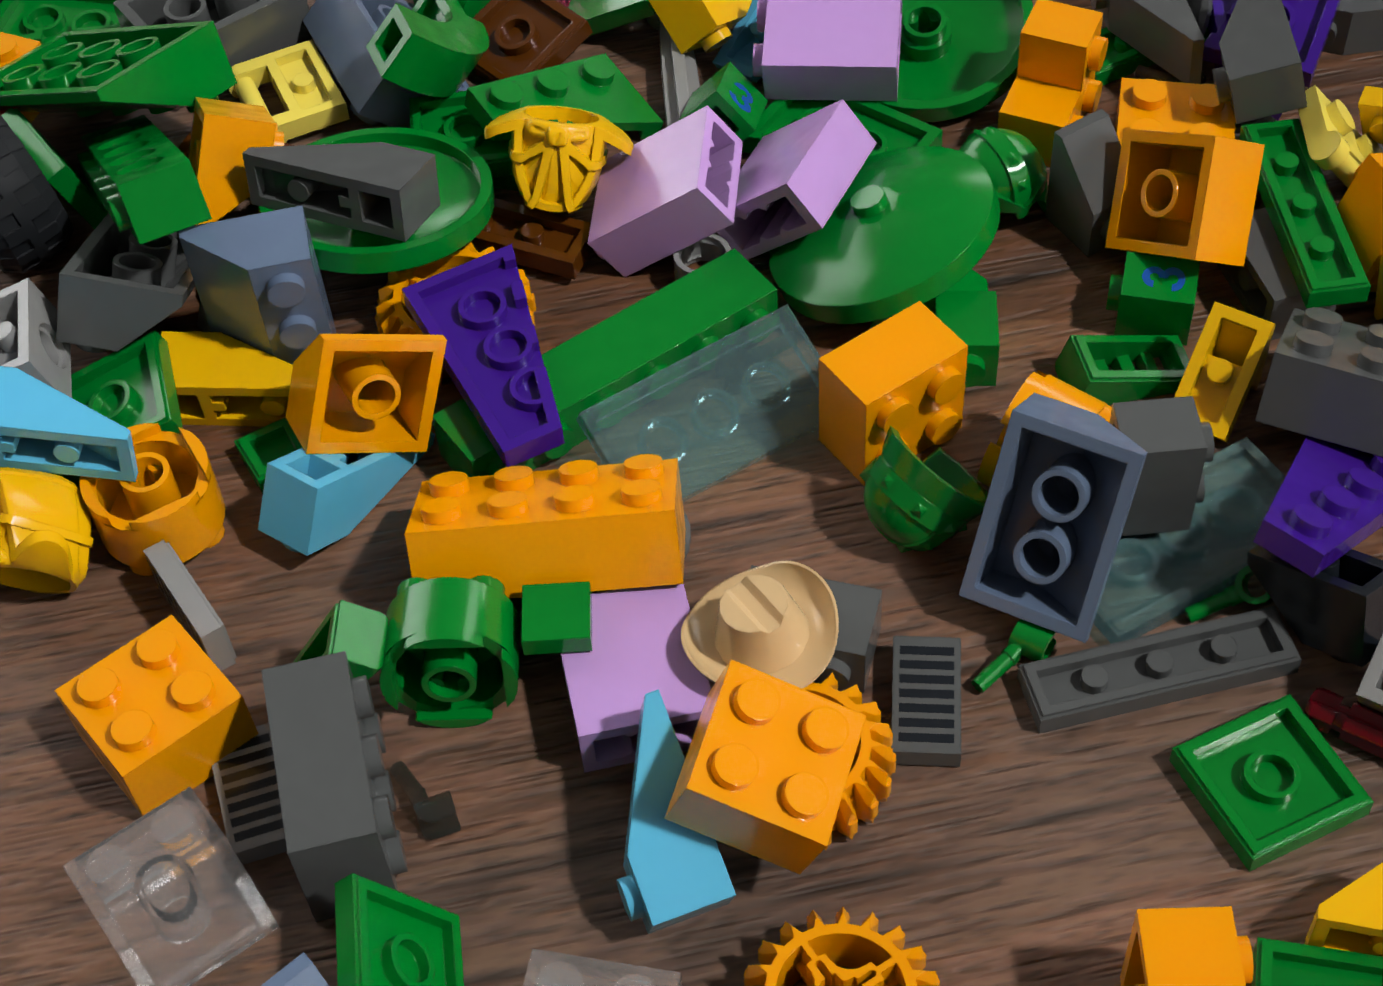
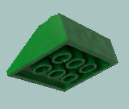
M214 21L65 31L0 68V110L7 111L12 107L14 110L17 108L19 111L76 112L78 117H88L106 110H112L114 116H122L138 109H149L151 114H161L178 107H186L189 113H194L195 97L219 100L218 95L237 84Z

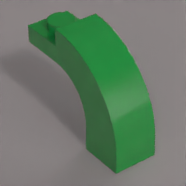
M418 0L412 10L395 3L366 45V48L381 78L420 94L433 97H448L458 91L487 51L490 42L484 24L467 16L458 0Z

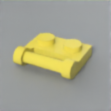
M312 39L235 64L231 67L237 84L229 88L232 96L239 98L241 103L264 106L269 112L258 88L261 84L272 83L286 112L271 116L278 125V131L284 132V143H287L289 139L316 130H322L328 126L350 119L346 102Z
M1314 85L1305 90L1307 107L1298 109L1309 155L1321 169L1331 170L1349 188L1356 169L1366 160L1369 153L1383 152L1379 144L1369 136L1368 132L1362 136L1358 133L1350 112L1339 99L1330 102L1320 89Z

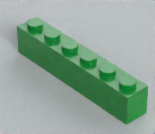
M734 248L542 354L562 424L565 444L517 465L528 466L534 470L552 459L564 456L572 447L602 430L613 428L623 418L653 401L665 398L675 388L703 372L706 373L714 370L722 361L750 345L759 344L764 341L771 333L778 330L777 288ZM464 399L433 415V425L440 455L453 471L464 472L468 477L494 475L496 471L505 468L504 463Z

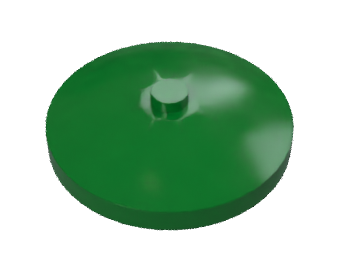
M902 0L897 101L875 102L923 122H937L962 117L989 105L1012 86L1017 76L1020 33L1033 9L1032 0Z
M381 127L348 131L307 144L385 142L433 153L436 159L440 206L406 242L306 218L319 269L347 274H378L422 266L446 257L467 245L480 234L491 218L494 209V191L490 168L476 150L455 138L422 129ZM259 206L260 213L274 211V209Z
M915 146L882 152L866 159L823 229L770 250V271L785 301L795 311L808 318L836 324H855L888 318L918 301L924 304L942 294L962 279L979 262L991 245L1000 222L999 199L986 169L979 161L966 153L939 146Z

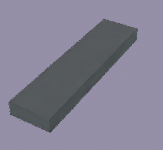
M1271 606L1018 665L1017 680L1040 734L1298 673L1302 659L1276 607Z

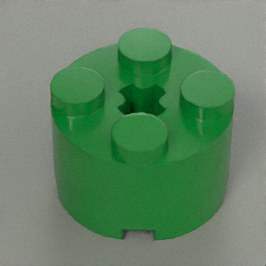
M484 575L471 579L440 577L427 580L425 578L413 577L402 581L397 587V596L390 603L386 613L388 629L384 661L379 679L380 689L385 700L397 711L399 702L415 710V721L434 727L464 728L479 725L492 719L493 709L505 701L508 707L515 700L518 690L520 616L515 605L505 595L504 585L498 579Z

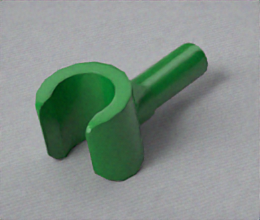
M1246 566L1239 571L1234 585L1184 608L1190 623H1193L1229 606L1233 607L1245 601L1255 605H1266L1273 602L1267 592L1260 597H1254L1250 594L1248 581L1254 573L1249 566Z
M1020 619L1010 635L1008 646L1001 651V654L971 680L972 685L977 691L984 693L1012 666H1015L1022 656L1033 662L1049 658L1056 647V640L1053 638L1056 632Z

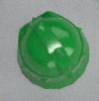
M991 126L985 127L982 130L974 129L973 133L968 136L966 142L958 151L970 155L986 169L999 199L1000 213H1013L1017 219L1024 218L1028 215L1031 206L1035 202L1045 212L1048 192L1047 169L1044 159L1033 143L1022 134L1010 129Z
M892 426L889 427L882 447V454L876 457L859 475L865 481L863 499L870 521L888 541L896 545L901 553L910 550L919 552L931 550L946 539L953 538L958 532L967 530L966 524L983 513L988 492L977 479L940 447L921 461L903 442L899 432Z

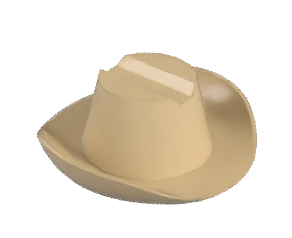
M794 561L771 562L736 574L709 590L696 603L684 620L681 628V642L687 657L695 668L714 684L732 659L803 689L824 672L834 655L839 632L836 600L826 581L810 567Z

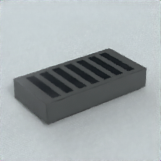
M893 636L891 716L893 743L891 748H893V752L896 754V764L960 767L961 638Z

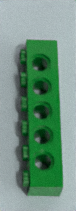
M145 115L81 136L86 151L76 154L89 186L92 187L94 194H97L100 203H103L106 212H109L119 232L129 229L141 245L212 219L190 160Z

